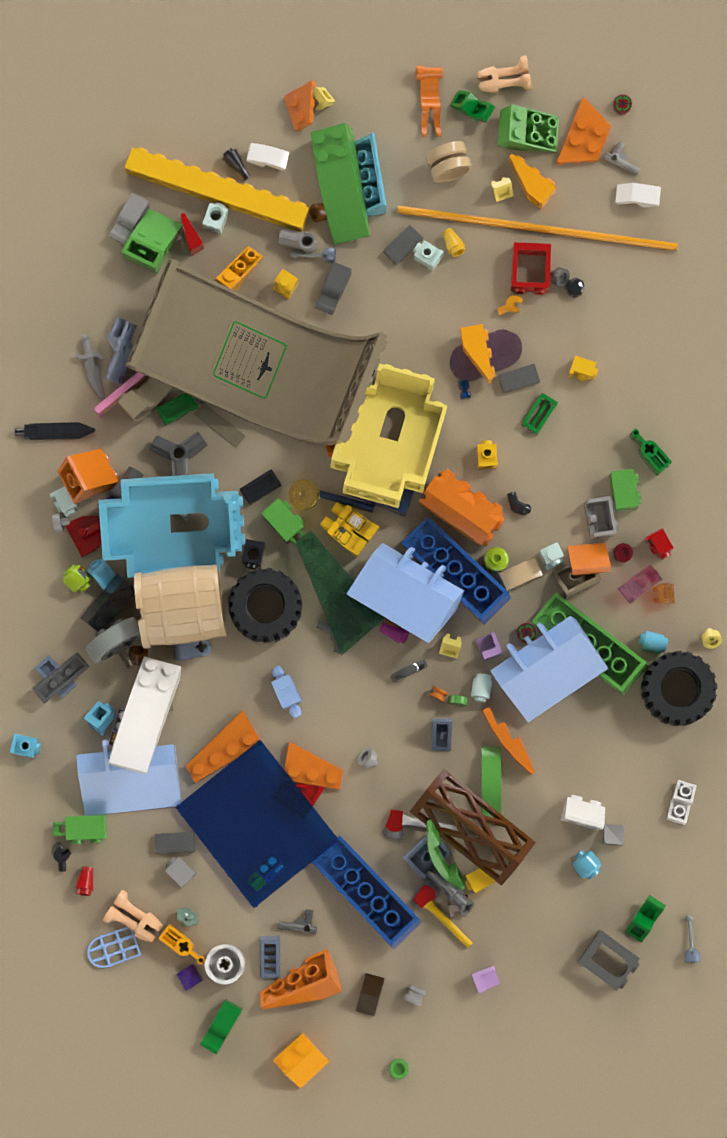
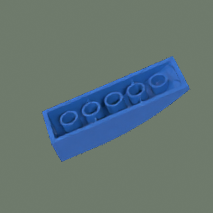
M430 517L422 521L401 542L407 550L413 547L415 551L412 555L421 564L423 562L428 563L429 565L426 569L436 573L442 565L447 567L442 573L444 574L442 578L464 590L460 603L483 625L511 599L509 592Z
M340 835L312 861L319 871L393 949L422 923L416 914Z

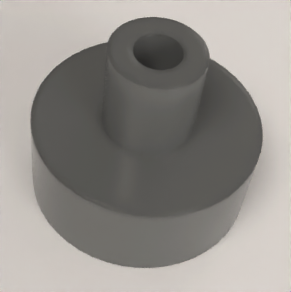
M562 267L551 271L550 277L553 285L564 287L570 278L569 271Z

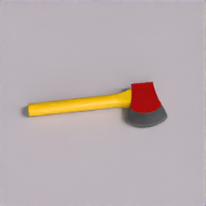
M425 879L420 891L412 900L421 909L424 907L432 912L468 948L473 942L433 902V899L442 895L441 889L432 880Z

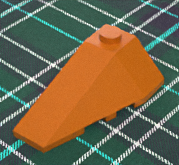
M325 949L305 959L306 963L299 968H292L288 976L283 979H277L259 992L262 1010L321 1000L342 992L340 977L329 950Z

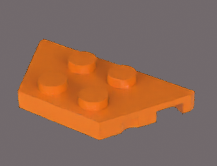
M586 98L581 100L557 160V165L573 162L574 164L598 162L611 125Z

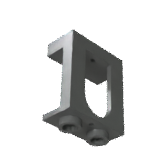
M599 930L577 962L617 991L619 988L623 989L628 982V979H626L628 974L636 971L640 965L638 963L640 958L605 932ZM602 943L626 961L627 969L622 976H613L591 960Z

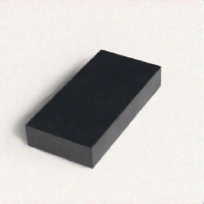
M270 469L241 487L240 491L248 504L252 505L281 487L282 484L273 470Z

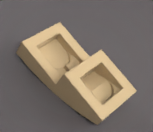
M532 558L499 573L498 577L503 587L509 591L543 574L536 559Z

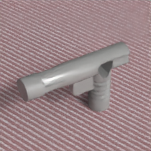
M618 142L612 154L606 152L605 160L636 175L639 173V167L625 161L627 155L621 153L625 146L623 142Z

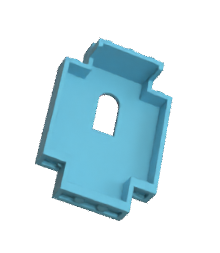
M213 473L121 479L122 498L99 500L103 561L126 559L128 578L134 577V574L139 572L146 574L161 569L187 566L218 565L220 571V565H223V554L219 553L227 552L228 557L235 556V551H242V545H245V534H241V526H244V515H240V508H243V498L239 496L238 491L215 492V490H219L218 479H214ZM203 513L208 517L209 522L204 530L171 533L170 515Z

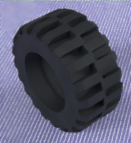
M257 568L256 571L245 573V576L240 577L236 585L232 587L231 595L228 599V610L233 624L243 636L255 642H277L281 638L287 637L297 627V623L302 615V600L298 587L289 576H286L279 570L275 571L273 568ZM271 588L277 591L283 599L282 614L271 623H259L248 613L247 603L249 597L258 589Z
M681 651L669 652L657 658L645 671L643 682H641V697L645 701L646 709L650 710L654 718H658L664 724H671V726H685L700 720L711 710L713 702L717 697L716 690L718 687L714 679L716 676L714 672H711V666L708 663H704L702 661L703 658L700 656L692 655L693 653L688 651L686 653ZM672 671H684L691 675L696 683V696L686 706H673L662 696L661 683L664 677Z

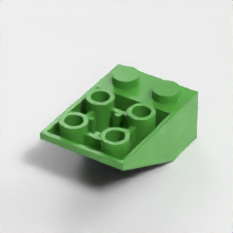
M511 104L500 110L497 146L511 150L556 153L559 116Z
M148 209L131 233L122 250L124 259L158 274L182 228V224Z

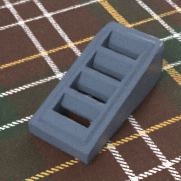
M260 936V978H280V936ZM264 944H276V946H264ZM264 951H276V954H264ZM276 959V962H264V960ZM264 967H276V970L264 971Z

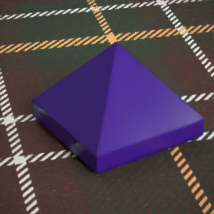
M194 964L176 974L186 991L203 981Z

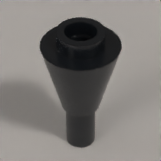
M232 148L228 149L223 154L224 158L222 160L239 172L246 181L251 175L244 168L237 148L234 150Z

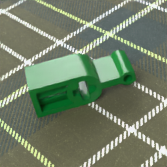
M637 429L631 431L630 438L635 440L640 446V457L656 476L671 465L672 461L654 441H645ZM651 448L652 451L651 453H645V449Z
M226 999L200 1045L217 1055L243 1009Z

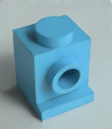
M98 701L84 717V720L88 726L103 736L105 734L104 731L116 718L114 714L115 709L108 703L104 705Z
M14 734L10 753L35 758L36 755H39L41 750L39 739ZM25 742L29 744V747L26 750L22 748V745Z

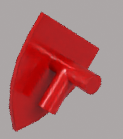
M82 516L70 521V525H65L82 558L95 551L102 544L100 516Z

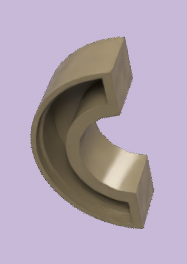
M148 377L141 388L137 387L127 394L123 393L117 401L118 405L134 421H140L161 406L176 389Z

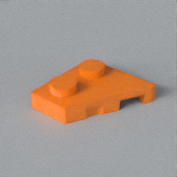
M309 81L284 96L295 131H300L313 124L315 99H312L313 87L316 88L315 81Z

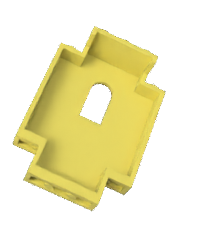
M379 364L375 384L370 385L366 389V399L359 407V417L352 425L350 439L346 443L336 444L331 458L330 468L347 472L343 493L399 508L404 488L423 493L448 406L439 401H430L435 378H431L426 374L412 373V371L407 369L394 368L389 364ZM392 408H399L405 414L398 442L380 437L386 414Z

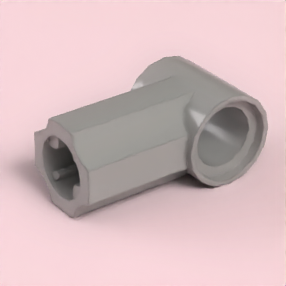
M282 228L278 241L280 245L299 249L305 253H312L317 248L315 237L310 232L302 233ZM310 239L312 240V244L310 246H304V241Z

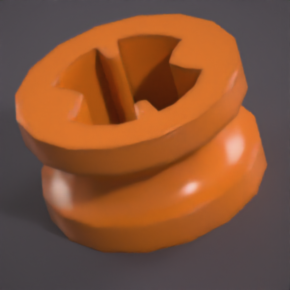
M433 686V692L429 695L441 702H445L444 697L448 696L449 693Z

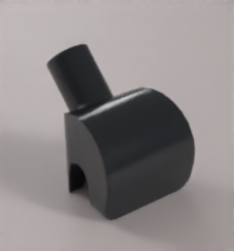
M60 841L53 845L51 852L54 859L58 862V871L64 872L66 871V861L72 853L68 848L61 852L64 846Z

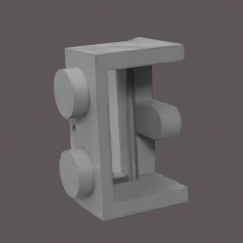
M610 496L585 501L584 508L590 540L616 535L619 526L618 521L614 519L615 504L614 501H611Z

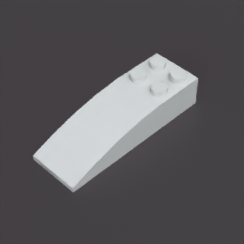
M144 657L108 764L147 774L180 681L181 666Z

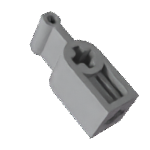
M132 193L119 214L117 223L111 230L109 237L125 245L131 233L150 208L149 201Z

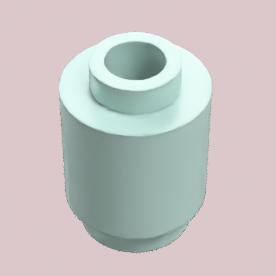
M477 673L476 678H473L471 697L474 698L475 702L485 703L486 700H490L493 682L490 675Z

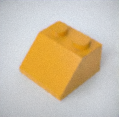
M304 1032L273 1059L285 1075L299 1088H302L329 1063V1060Z

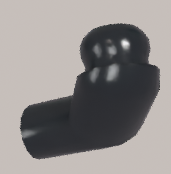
M516 492L507 494L510 508L513 512L520 515H526L531 512L529 504L518 501Z

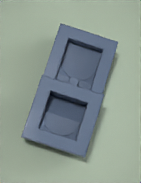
M48 655L35 669L45 678L58 668L59 665ZM72 681L59 691L58 694L64 698L77 685Z

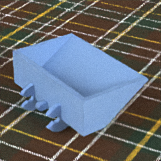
M382 543L372 553L347 595L427 643H430L457 611L464 590L442 578L444 576L442 573L447 567L442 565L436 573H433L426 569L429 565L428 563L423 562L422 565H419L411 560L413 558L412 554L415 551L413 547H410L402 555Z
M571 616L549 631L539 622L537 626L543 635L535 641H532L529 635L526 636L524 639L528 645L520 651H517L512 644H507L512 656L491 670L501 688L527 722H530L608 669L577 620Z
M103 740V752L76 755L85 816L182 806L177 752L174 744L156 746L147 774L108 764L112 752L109 750L108 740Z

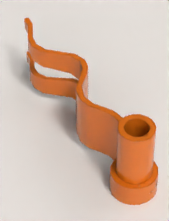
M416 66V81H420L422 137H426L430 108L433 111V122L437 137H441L439 79L443 78L442 67Z

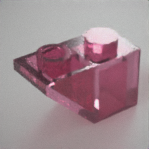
M650 564L629 579L618 590L628 603L631 604L659 583L662 578L658 571Z

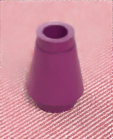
M383 623L379 630L398 644H404L409 635V631L404 628Z

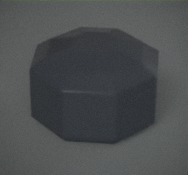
M578 278L569 280L566 286L568 295L574 298L581 296L585 289L583 281Z

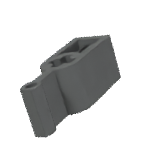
M336 262L333 263L315 309L333 316L352 274L351 268Z

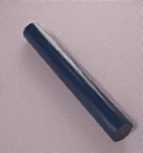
M319 490V498L373 513L375 505Z

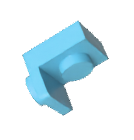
M102 559L93 561L89 565L90 568L87 569L88 573L103 590L116 576L107 562Z

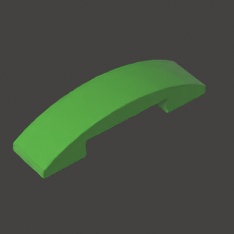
M481 747L482 799L501 814V747ZM481 807L482 815L493 817Z
M428 820L426 826L427 843L434 866L453 886L461 890L465 889L462 873L456 863L448 865L438 848L440 845L439 833L432 820Z

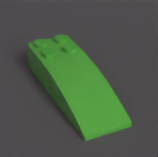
M346 123L310 132L319 186L334 244L337 245L369 237L370 231L353 129Z
M555 592L532 620V623L537 626L540 622L549 631L568 617L575 618L608 667L598 677L624 696L648 667L647 662Z

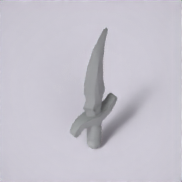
M84 334L81 338L85 354L79 355L75 353V356L80 360H85L89 382L97 395L104 400L106 396L101 385L99 366L95 362V358L101 360L104 358L101 354L92 352L89 336Z

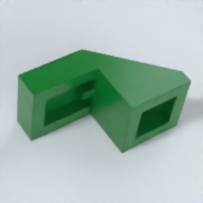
M458 90L450 104L453 109L480 122H487L495 109L492 103L479 101L471 92Z
M649 895L640 906L625 933L642 943L651 931L657 918L664 911L666 905Z

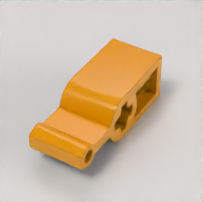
M169 924L158 938L179 955L186 956L190 954L197 959L199 964L203 965L205 963L206 957L200 956L194 951L193 941L172 924ZM188 942L187 947L189 948V950H184L182 952V946L180 945V943Z

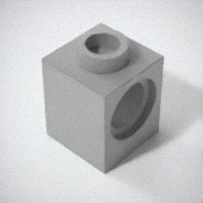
M173 857L166 864L168 868L165 871L180 887H184L197 874L181 857L177 859Z

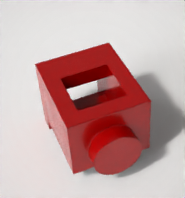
M663 528L644 539L645 543H650L648 546L652 554H656L661 560L670 556V551L674 549Z

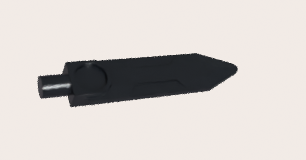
M80 422L24 424V428H15V436H24L25 439L30 440L80 439L95 432V428Z

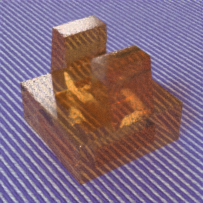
M661 583L652 587V590L655 592L659 591L660 595L658 598L653 599L654 603H675L674 584Z

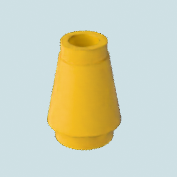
M452 228L443 231L442 235L448 253L452 257L462 255L466 251L464 242Z

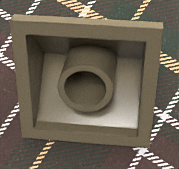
M570 564L552 573L565 600L599 584L602 580L598 573L572 575Z

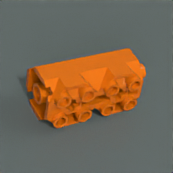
M448 469L445 471L440 470L438 476L434 477L423 494L425 496L420 498L418 504L480 547L483 545L487 547L494 534L492 532L494 529L498 531L504 523L503 507L496 502L491 503L486 500L487 496L480 491L473 493L470 489L471 485L464 480L460 482L455 478V474Z

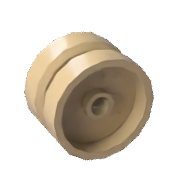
M454 141L433 148L425 155L428 166L432 167L431 176L434 182H449L466 175L472 170L470 158L465 157L467 150L464 142Z

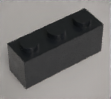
M117 574L82 615L81 619L97 632L106 629L135 595L134 586Z

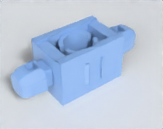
M280 666L272 668L273 677L277 680L271 683L284 710L289 708L290 710L288 711L293 718L301 716V709L297 704L302 702L291 675L284 676L283 674L285 673Z

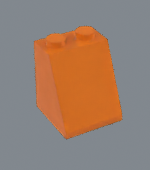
M102 449L70 455L66 457L57 470L74 504L111 490L119 482L117 473L112 470L109 458L103 453Z

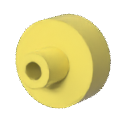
M711 628L706 629L701 637L703 646L708 649L716 648L722 643L720 633Z

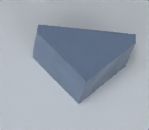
M432 719V751H451L452 719Z

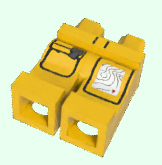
M337 502L331 509L338 516L337 520L334 522L326 516L320 525L327 531V535L357 558L367 545V542L377 532L379 526L363 517L347 505L345 507Z

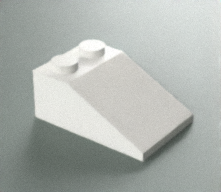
M571 795V798L566 797L560 818L561 821L597 831L604 828L605 807L601 806V802L590 800V803L582 801L583 797Z

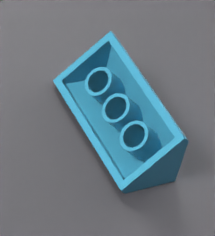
M371 133L355 141L367 216L386 213V200L375 134Z

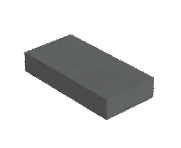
M409 225L384 250V254L398 265L423 240V237Z
M535 364L498 374L503 393L540 383Z
M194 832L155 834V853L195 852Z

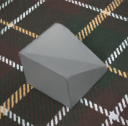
M604 824L603 844L624 845L625 826Z

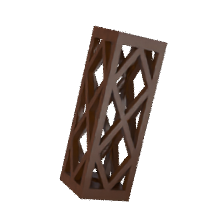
M445 769L439 773L409 811L426 826L427 821L431 819L441 838L501 886L517 869L536 843ZM447 779L453 785L443 783V781ZM437 789H439L442 797L436 793ZM447 791L465 795L473 812L455 807ZM431 798V799H433L437 804L428 802V800ZM478 805L493 817L482 815ZM422 808H424L428 817L420 812ZM432 810L449 814L458 831L441 827ZM468 818H472V819L478 820V822H479V824L481 825L482 829H480L476 824H474V823H473L471 820H469ZM487 823L504 827L513 844L496 840ZM462 824H464L467 828H469V829H470L472 832H474L477 836H473V835L467 834V832H466V830H465V828L463 827ZM451 836L463 839L468 850ZM518 837L525 842L523 846L521 845ZM472 842L489 846L498 863L480 859ZM508 850L515 851L517 853L513 855ZM503 857H505L510 862L506 864ZM492 869L502 871V873L498 875Z

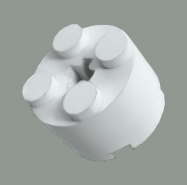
M222 944L214 947L208 953L205 960V970L209 978L223 985L237 981L244 973L246 966L245 957L241 950L231 944ZM223 959L230 961L228 970L220 966L223 963Z

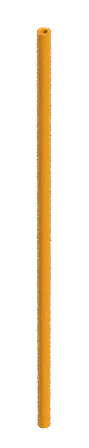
M398 206L397 213L677 250V243L405 206Z

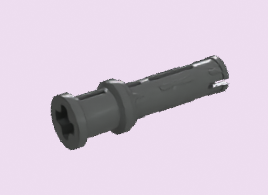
M435 866L430 868L433 873L428 869L426 876L448 896V901L459 909L461 915L468 914L473 909L474 902L464 895L463 890L456 889L449 883Z

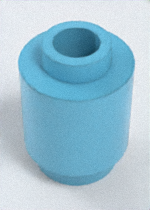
M646 630L645 634L641 633L638 644L641 645L643 650L658 654L660 652L665 653L668 638H665L662 634Z

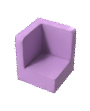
M495 632L476 639L483 661L502 655Z
M494 966L471 974L478 993L500 984Z

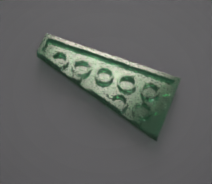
M310 530L295 544L342 656L385 617L347 595L355 581Z

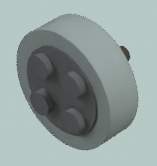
M134 617L123 621L119 619L111 625V628L107 630L102 629L95 634L96 637L85 647L94 664L101 663L119 654L127 668L134 665L125 651L127 647L141 637L139 624Z

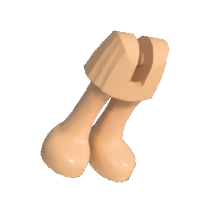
M521 56L518 64L513 67L496 69L492 66L477 72L478 80L483 81L479 84L480 92L498 93L500 88L522 87L525 90L532 89L527 56ZM512 75H522L521 77H518V78H513V79H501V80H499V78H501V77H507V76H512Z
M122 890L113 904L126 910L137 918L140 923L127 917L114 906H111L103 921L105 923L118 921L133 930L135 937L152 943L156 936L149 930L144 929V927L149 925L150 928L160 931L163 925L152 913L146 914L133 906L128 900V893Z

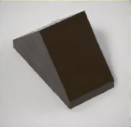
M369 973L365 974L356 1007L357 1012L375 1016L385 978Z

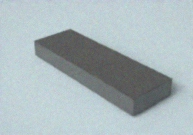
M76 652L32 689L45 704L90 666Z

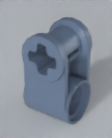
M207 640L174 645L176 661L204 657L209 655L212 650L211 643ZM201 643L207 646V648H204V652L198 649Z

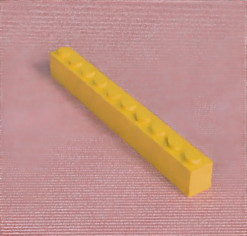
M132 147L124 167L126 174L212 203L223 204L226 208L294 231L303 232L309 215V207L303 202L296 201L295 203L289 201V198L283 195L278 197L271 195L272 193L268 190L261 189L260 191L254 189L250 184L243 183L242 185L236 183V180L230 177L225 179L218 177L219 175L215 172L208 171L207 173L201 171L197 166L191 165L189 167L183 165L184 163L177 159H173V161L168 160L162 154L156 153L154 155L141 147H138V149Z

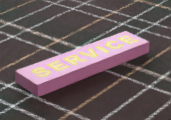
M137 372L98 404L94 410L101 418L117 405V399L123 393L127 394L129 391L136 389L148 376Z

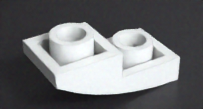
M251 143L246 161L260 167L267 165L284 171L289 152L267 145Z
M681 780L677 781L666 820L686 825L697 785Z

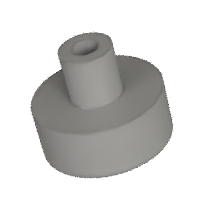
M60 513L52 514L55 533L63 532V526L70 525L69 517L62 518Z
M370 748L364 749L358 757V764L365 769L376 767L378 764L376 760L377 753Z

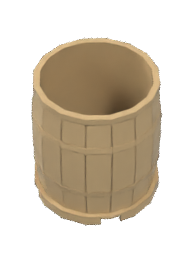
M218 565L161 569L146 574L142 572L134 574L136 608H140L141 614L138 624L144 649H150L152 645L186 644L226 637L225 611Z

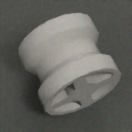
M409 984L408 994L403 999L421 1006L422 998L426 996L427 991Z

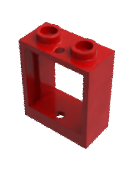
M513 243L511 291H515L517 294L534 292L536 295H544L549 292L551 244ZM518 255L545 256L544 283L517 282Z

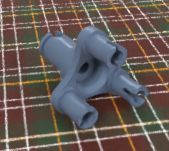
M116 317L111 333L109 332L107 335L114 354L107 369L108 373L104 378L122 384V379L125 378L128 367L125 365L134 345L131 339L137 325L119 317Z

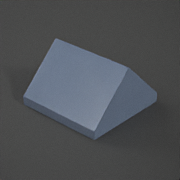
M427 835L403 857L423 880L427 877L426 872L428 869L433 872L430 868L434 866L428 850ZM440 840L438 848L444 859H446L451 852Z

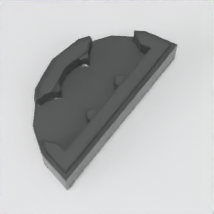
M421 660L391 675L392 681L396 682L427 668L426 661Z

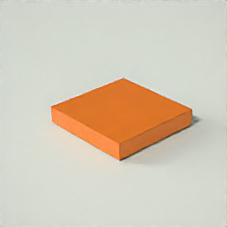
M606 543L567 546L572 575L611 572Z

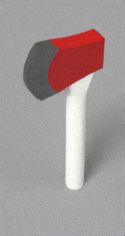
M391 809L388 821L382 832L391 839H398L404 836L403 825L426 828V825L417 818L403 814V811ZM439 823L441 827L458 831L455 825Z

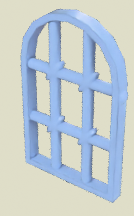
M125 927L105 935H100L92 940L87 950L90 962L96 967L105 968L141 956L134 931L131 930L132 935L120 938L118 932L129 929V927ZM115 933L117 939L104 944L102 938ZM134 938L136 945L123 949V941ZM99 939L101 944H99L98 947L90 949L91 945ZM119 944V951L107 954V946ZM137 948V955L126 958V951ZM103 949L104 955L102 957L91 959L90 952ZM122 953L123 960L110 963L109 958L111 956ZM106 959L108 965L101 966L95 962Z

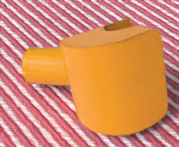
M516 294L509 296L506 304L497 308L500 315L508 311L518 313L520 308L516 307L514 303H522L523 297Z

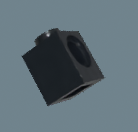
M246 539L242 563L246 564V568L257 569V567H262L266 547L265 542ZM253 550L259 553V556L254 560L248 557L249 552Z

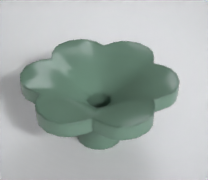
M187 907L177 909L176 919L182 927H191L198 924V914L196 912H192Z

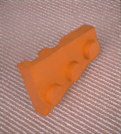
M289 741L283 780L340 790L343 775L342 769Z

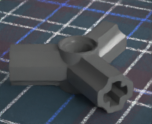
M198 431L180 444H175L156 435L151 444L150 451L172 461L173 476L189 475L188 459L208 445ZM177 451H183L184 456L177 459L174 457Z

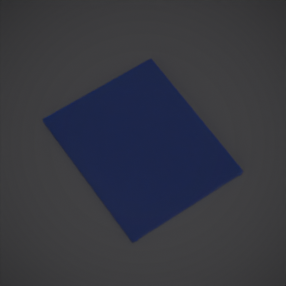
M258 740L253 746L175 807L253 908L258 907L261 902L339 841L338 837L261 740Z

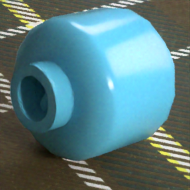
M581 850L574 856L576 860L572 866L582 879L588 878L590 880L601 871L599 869L601 862L593 851L584 852V850Z

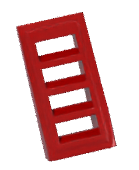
M181 213L180 218L191 255H194L203 250L204 245L186 214Z

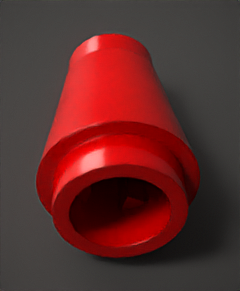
M82 866L74 888L76 889V894L91 896V893L94 891V868Z

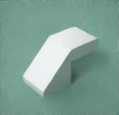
M638 183L618 184L615 203L619 205L636 203L643 208L659 206L661 187Z

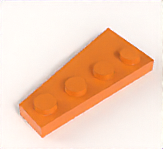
M242 710L186 765L195 783L262 744L244 711Z

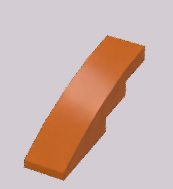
M490 707L482 710L490 729L502 747L530 775L534 774L535 770L520 737L512 740L505 722L497 725Z

